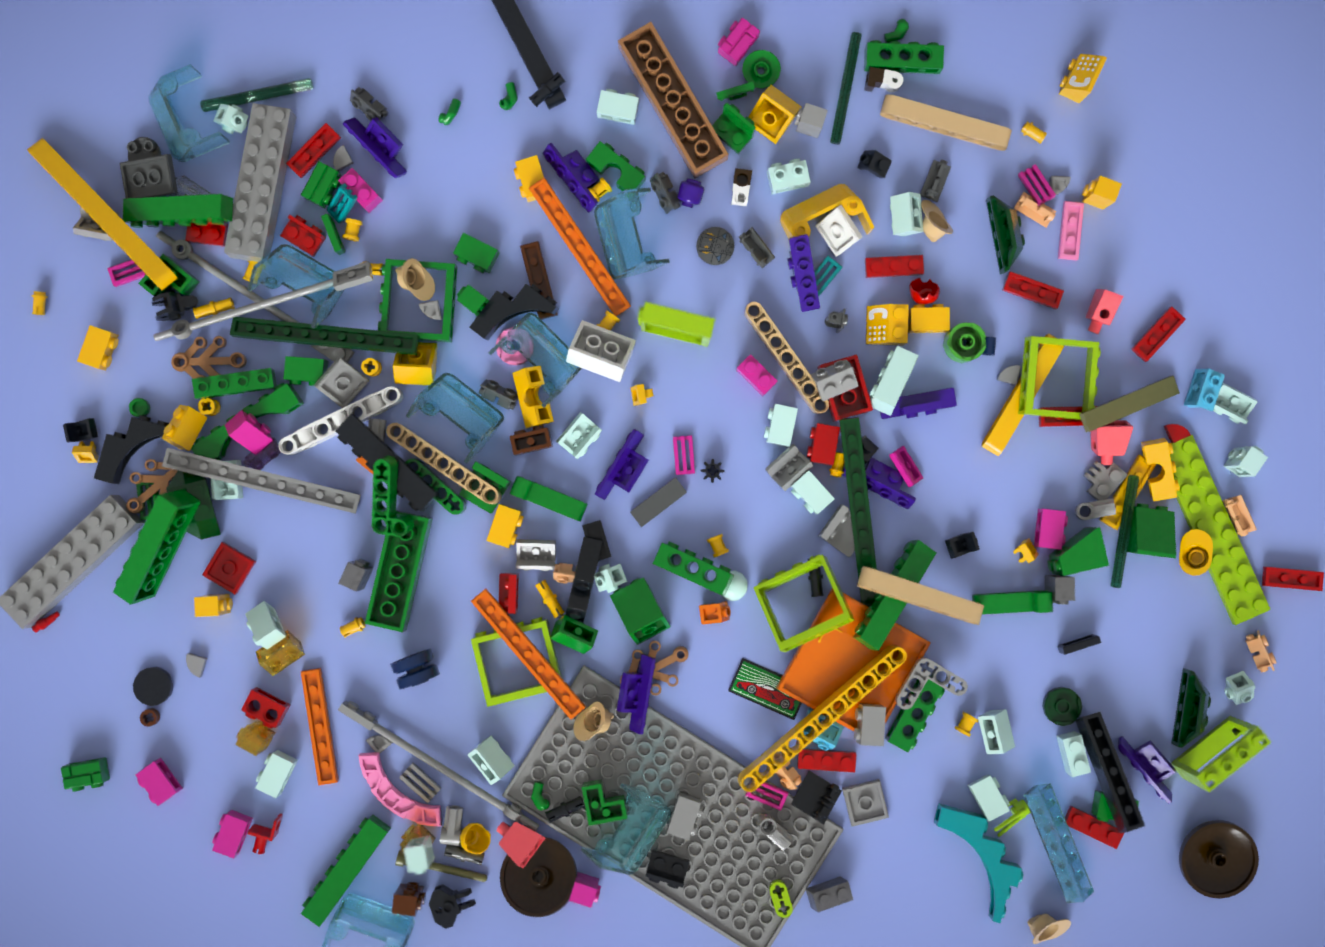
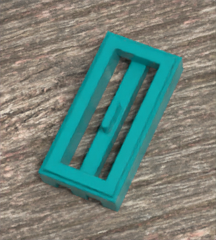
M346 184L340 185L326 209L339 224L344 222L358 198L356 195H352L353 191L351 189H346ZM344 194L343 199H342L341 202L338 204L337 209H336V211L334 212V211H333L334 208L336 207L337 203L339 202L341 196Z
M829 255L814 272L816 277L828 261L831 263L816 281V285L820 284L833 266L837 267V269L820 288L818 297L842 269V266Z

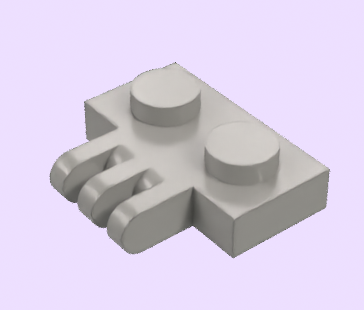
M1095 461L1094 466L1099 470L1097 471L1095 468L1090 467L1088 470L1093 476L1087 472L1083 475L1092 483L1087 492L1097 501L1108 499L1128 474L1114 462L1105 468L1098 461Z

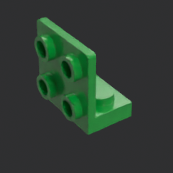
M727 102L723 107L722 115L712 125L718 137L737 154L751 141L756 129L755 123L749 117L744 118L735 105H729Z
M475 461L472 472L498 488L503 496L511 481L480 462ZM474 480L472 482V489L477 490L480 483L478 480ZM464 488L459 493L461 497L490 514L493 513L498 503H485ZM494 490L488 492L487 498L490 501L494 500L496 493Z

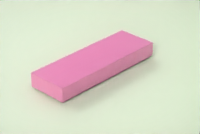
M1063 202L1058 259L1079 260L1084 203Z

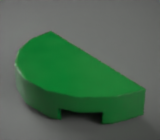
M753 82L716 92L720 101L729 98L731 101L747 96V92H753L755 87Z

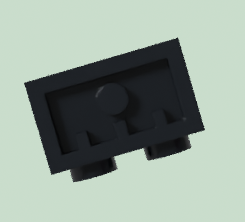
M652 849L646 877L655 883L662 881L667 883L669 887L683 888L690 862L687 859Z

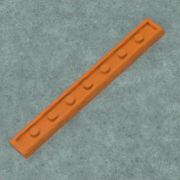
M545 177L528 189L611 312L618 316L630 308L631 305Z
M487 588L471 600L473 605L571 720L586 708L585 704Z

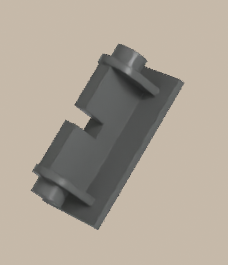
M358 87L355 91L351 90L350 101L356 109H360L370 121L376 117L381 120V116L385 118L388 115L387 108L376 100L372 104L370 103L374 97L364 88Z
M933 160L920 196L938 202L951 166L947 165V161L940 160L938 162Z
M664 172L656 173L650 179L651 188L656 193L661 208L668 214L672 209L680 208L681 201L677 198L675 190L672 192L668 191L673 188L668 175H665Z
M753 227L739 236V242L744 245L747 251L751 252L750 255L756 261L757 266L760 265L761 268H764L775 258Z
M843 309L841 312H831L825 319L826 326L837 328L836 333L843 329L848 321V314H845L846 309Z
M487 379L480 385L479 394H481L482 398L494 402L496 397H498L497 405L507 410H514L518 395L513 389L501 387L496 381Z

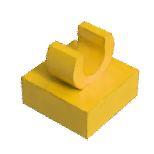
M644 384L630 387L633 406L647 403L646 398L654 396L653 389L645 390Z
M80 441L79 446H73L72 454L78 463H98L99 455L95 451L96 445L93 441L90 442L89 446H86L83 441Z
M1030 538L1022 541L1013 551L1014 554L1017 552L1023 554V557L1018 560L1020 563L1025 560L1030 563L1039 555Z

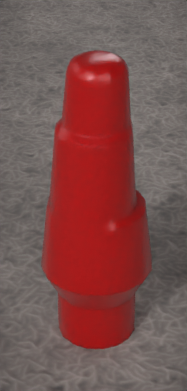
M57 611L46 618L38 620L31 627L35 633L44 630L60 616V613Z

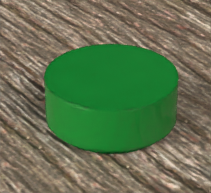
M135 398L129 404V411L135 417H139V415L147 416L150 412V404L145 399Z

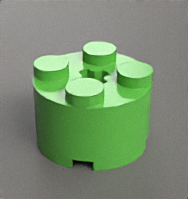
M960 323L954 326L944 337L943 348L950 359L958 363H966L978 358L986 348L985 332L975 323ZM964 339L967 340L966 346L962 344Z

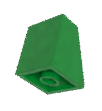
M1137 503V507H1131L1129 510L1124 552L1176 558L1175 512L1168 511V507L1156 506V509H1150L1148 504Z
M1085 527L1065 542L1062 550L1056 549L1049 554V560L1047 561L1050 572L1052 571V574L1061 576L1109 566L1101 528Z
M644 577L633 580L630 585L619 588L610 595L628 634L637 645L671 627Z

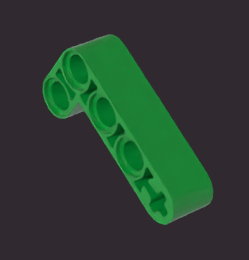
M389 455L377 460L373 467L372 528L378 534L399 537L414 528V520L408 515L396 514L398 464L397 460ZM383 482L387 484V489L384 488ZM382 501L387 504V508L382 505ZM381 520L385 521L386 527L382 524ZM400 522L404 524L405 529L400 526Z
M408 459L406 461L409 466L413 462L417 463L418 470L416 473L423 479L426 475H430L432 477L430 486L437 492L440 488H444L447 491L445 498L441 499L437 496L435 500L449 513L458 515L465 511L466 502L424 463L418 459ZM450 498L455 503L460 502V510H454V505L451 502H447V504L445 502Z
M516 476L510 494L580 522L588 505L585 502L520 476Z
M1040 590L972 595L973 602L984 605L982 615L1017 612H1053V598L1050 591Z

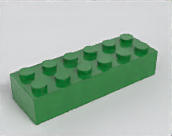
M184 489L159 494L155 498L154 506L146 516L145 525L138 533L139 537L136 544L131 548V554L123 565L120 577L115 582L116 586L113 593L130 605L156 596L200 505V500Z
M396 510V514L410 516L414 520V528L399 537L385 535L365 624L404 632L407 630L433 518ZM400 522V526L405 529L404 524Z

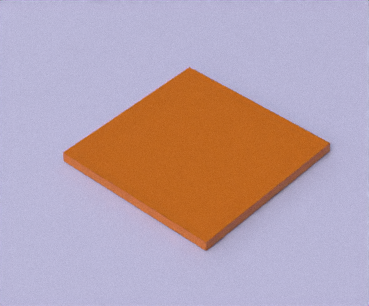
M833 588L810 628L844 613ZM843 593L855 620L839 627L838 629L842 633L835 629L824 634L819 643L818 637L800 645L776 688L815 709L890 645L903 648L907 653L906 661L836 720L837 723L854 731L857 728L855 710L858 708V703L885 706V723L887 722L896 706L895 698L915 662L924 656L931 642L895 622L879 651L870 650L853 638L856 633L855 628L864 620V614L868 606ZM898 650L893 652V659H896L898 657ZM884 663L878 665V672L884 669ZM869 675L863 678V684L869 682ZM855 688L849 690V697L855 694ZM840 700L834 703V709L840 707Z

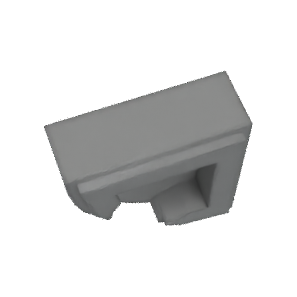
M344 145L334 155L333 165L337 171L353 164Z
M1050 177L1049 185L1056 195L1065 190L1071 177Z
M438 300L419 303L421 311L427 317L434 320H442Z
M1021 366L1007 367L998 375L997 380L1016 385Z
M187 653L186 663L188 669L193 675L199 678L202 677L207 658Z
M374 735L366 740L375 752H379V754L393 743L382 735Z

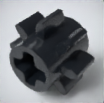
M714 459L711 460L709 465L707 462H704L706 469L700 470L706 474L703 479L705 480L709 477L711 478V483L714 482L715 477L721 480L719 474L725 472V470H720L719 468L722 463L714 464ZM712 465L714 469H718V473H715L714 476H711V473H707V469H710Z

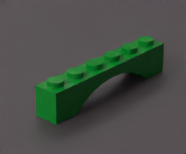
M281 383L274 388L275 391L273 393L261 396L258 399V403L255 405L250 404L242 410L258 418L268 414H290L304 403L291 384ZM233 415V416H231L230 418H228V419L226 420V422H228L229 420H231L235 415ZM225 424L213 428L208 436L196 439L195 444L191 448L193 453L216 460L225 457L227 448L232 441V438L227 433Z

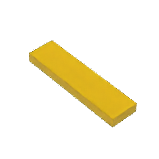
M1137 455L1127 472L1128 476L1122 481L1112 497L1115 503L1116 515L1100 517L1099 520L1118 530L1156 464L1147 465L1143 456Z

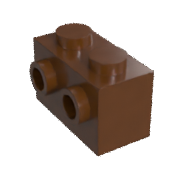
M544 425L533 427V431L526 432L525 429L515 431L514 435L510 436L513 454L516 456L553 447L549 428H544Z
M416 882L401 883L393 896L391 914L415 916L418 910L422 909V905L425 904L426 893L423 892L424 886H420Z

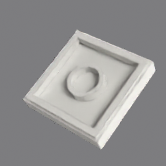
M842 205L835 208L815 225L836 257L863 237Z

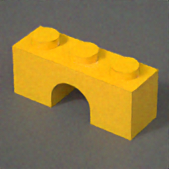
M541 366L527 367L513 372L525 428H533L554 422L550 403L543 404L538 395L540 386L545 384Z
M1165 438L1141 442L1145 463L1147 465L1155 463L1161 465L1160 474L1147 480L1151 499L1154 502L1176 498V491L1180 489L1178 480H1174L1173 475L1176 472V466L1170 457V454H1173L1171 442L1168 443Z

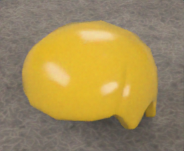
M469 823L460 834L461 846L469 853L482 854L491 843V834L482 824Z

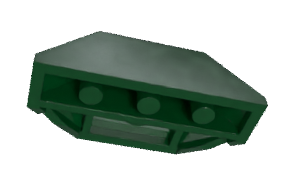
M993 195L986 199L999 273L1004 274L1010 269L1023 250L1025 239L1023 234L1020 233L1021 219L1020 216H1017L1016 210Z
M177 471L166 488L167 492L184 489L201 501L186 532L201 540L221 535L206 477Z
M1185 668L1182 670L1171 744L1180 748L1204 732L1208 724L1207 710L1211 704L1210 693L1194 671Z

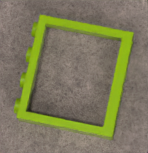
M645 302L644 307L640 306L638 323L641 326V331L706 347L709 345L715 322L714 318Z
M1038 336L1025 337L1018 414L1081 420L1079 415L1081 413L1033 409L1038 344L1087 348L1083 413L1095 408L1094 398L1097 395L1096 378L1099 374L1097 363L1101 353L1099 342Z
M823 554L811 556L809 561L805 563H796L792 566L791 570L780 571L775 574L774 578L770 580L763 579L761 580L762 582L753 587L778 647L782 652H788L855 620L829 561ZM823 565L844 613L789 639H785L766 592Z
M542 617L531 619L529 624L524 625L523 621L516 623L523 632L542 628L550 664L561 676L553 640L550 639L551 632L548 620H543ZM495 630L488 634L486 631L475 633L471 643L487 707L547 692L541 684L492 696L479 643L501 637Z
M1229 716L1172 761L1171 764L1183 779L1210 792L1272 742L1259 726ZM1234 728L1237 729L1235 733L1232 732V729ZM1240 735H1244L1241 739H1239L1236 743H1234L1231 747H1229L1226 751H1224L1221 755H1219L1201 771H1197L1200 767H1202L1205 763H1207L1210 759H1212L1215 755H1217L1220 751H1222ZM1209 781H1212L1213 784L1210 785L1209 787H1208L1207 784L1205 783V782L1208 783Z

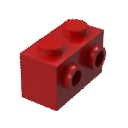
M816 423L815 427H811L810 438H812V445L808 446L806 457H809V461L830 466L834 465L840 427Z

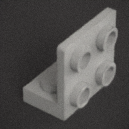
M840 504L818 536L847 557H851L855 551L851 514L849 508Z

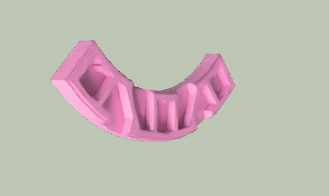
M379 752L359 754L362 774L371 788L370 790L387 809L403 819H409L420 825H442L441 805L423 804L401 793L385 774Z

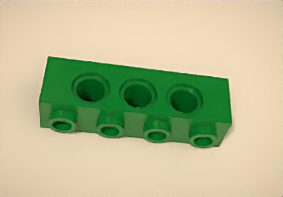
M879 40L867 42L865 47L864 71L874 67L900 73L940 74L943 70L944 45H939L935 42L922 45L919 42L901 44L899 41L881 43ZM880 53H887L889 58H882ZM899 54H906L908 59H902ZM919 54H924L927 60H921Z
M272 368L192 379L194 397L199 400L202 398L269 390L277 386L275 372Z
M670 541L668 544L661 543L653 561L654 565L717 594L726 595L734 577V574L730 573V568L720 565L718 568L712 565L714 561L705 557L702 560L695 557L696 553L688 549L683 552L678 549L679 545ZM679 554L681 556V562L678 565H675L673 562V558L675 555ZM696 562L699 566L698 571L692 573L690 566ZM714 570L716 578L710 581L707 574L709 571Z
M918 678L912 687L913 689L918 688L920 685ZM928 679L914 705L909 709H900L885 739L906 752L914 749L919 732L922 733L927 724L925 721L928 715L931 716L936 708L934 704L938 698L940 699L943 696L945 689ZM929 691L930 697L927 700H922V693ZM906 698L904 703L908 704L909 700ZM915 708H920L921 710L918 717L912 716ZM906 725H911V732L904 734L903 728Z

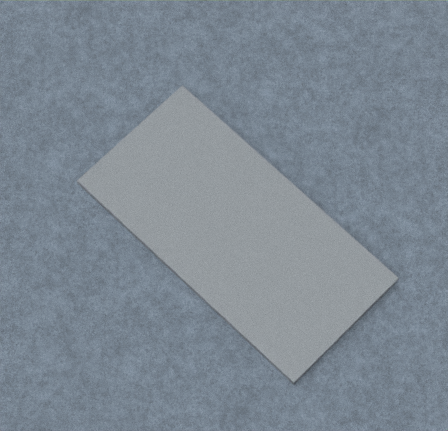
M584 665L570 688L585 704L586 708L594 702H600L604 708L614 714L609 729L604 733L594 735L586 741H580L574 735L573 729L574 722L579 714L571 720L558 705L502 796L740 947H771L789 917L782 918L777 915L769 891L770 883L776 879L782 880L785 883L794 910L844 829L828 818L823 825L791 805L794 797L788 794L781 811L745 796L746 791L739 785L737 778L746 766L650 706L647 708L643 734H637L629 730L632 713L616 711L620 687ZM747 777L744 780V785H749L752 777ZM602 779L605 798L625 795L628 817L624 820L589 826L586 808H581L571 813L569 817L566 818L564 816L552 823L548 822L545 811L560 806V803H566L579 796L582 797L584 802L583 782ZM768 780L765 781V782H767V783H769V784H771V785H773V786H776V785H774L773 783L769 782ZM535 781L544 783L542 796L550 803L547 810H538L531 799ZM759 786V788H761V789H763V790H766V791H768V792H770V793H772V794H775V795H777V796H779V797H782V796H783V795H781V794H779V793H777V792H774V791H772V790H770V789H768V788H765V787H763V786ZM757 791L751 792V793H753V794H755V795H758V796H760V797H762V798H765V799H767V800H769V801H772V802H774V803H776V804H778V805H779V803H780V801H777V800H775V799H773V798H770V797H768V796H766V795H764V794H761V793H759V792H757ZM679 792L701 799V805L703 806L701 816L697 817L695 824H697L695 835H691L689 840L667 833V826ZM760 815H771L778 824L794 837L792 844L787 849L781 850L771 839L762 834L757 825V819ZM765 821L762 827L769 828L771 821ZM652 849L689 860L690 863L683 888H672L662 881L655 883L646 877ZM776 885L773 891L777 892L778 897L782 896V888ZM780 901V909L786 912V908L789 906H785L784 901Z

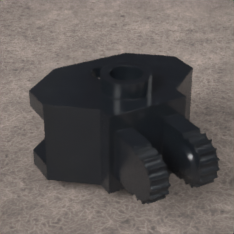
M174 291L152 297V306L166 307V309L156 312V321L181 319L185 311L193 310L194 307H197L198 303L197 297L191 295L181 297L180 293H175Z
M444 884L436 886L429 901V907L435 923L445 929L453 927L457 915L462 910L476 904L475 899L463 903L460 899L472 893L471 888L453 891Z

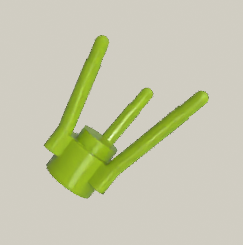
M1015 798L1009 801V806L1012 805L1010 811L1013 815L994 828L995 832L1003 828L997 834L998 837L1002 836L1016 823L1025 818L1026 815L1031 813L1023 799L1018 801Z

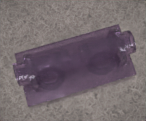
M272 437L273 441L260 453L255 455L251 452L244 457V467L262 470L267 463L281 453L277 440Z

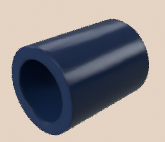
M986 337V348L982 355H995V337Z

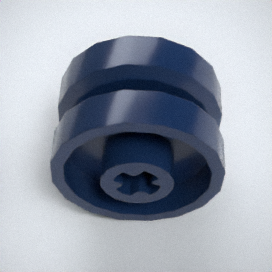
M431 648L390 664L395 674L406 671V674L398 677L396 680L399 690L410 686H417L440 674L437 665L431 664L425 667L423 665L434 658Z

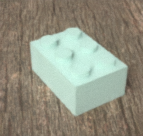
M899 346L896 347L895 351H890L885 363L887 368H882L877 380L879 385L875 384L870 393L872 408L889 416L892 415L919 355Z

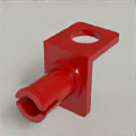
M280 813L274 820L272 829L253 824L248 830L247 834L256 837L252 850L254 853H257V849H259L258 854L265 853L267 840L273 841L279 832L283 814Z

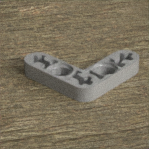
M921 657L915 662L898 691L895 701L902 709L911 708L928 679L957 696L965 694L968 686L964 679L930 659ZM926 661L928 662L927 666L933 669L931 677H929L931 672L926 669L923 672L921 671V663L925 664ZM939 671L946 673V679L942 682L936 679V674ZM913 678H918L920 681V685L916 689L911 688L909 685L910 680ZM950 679L955 683H959L961 681L960 685L962 686V689H957L955 691V687L951 684H948L950 682ZM907 687L911 692H914L915 694H909L907 697L909 703H904L903 705H901L902 701L900 700V698L906 697V695L908 694L907 691H904Z

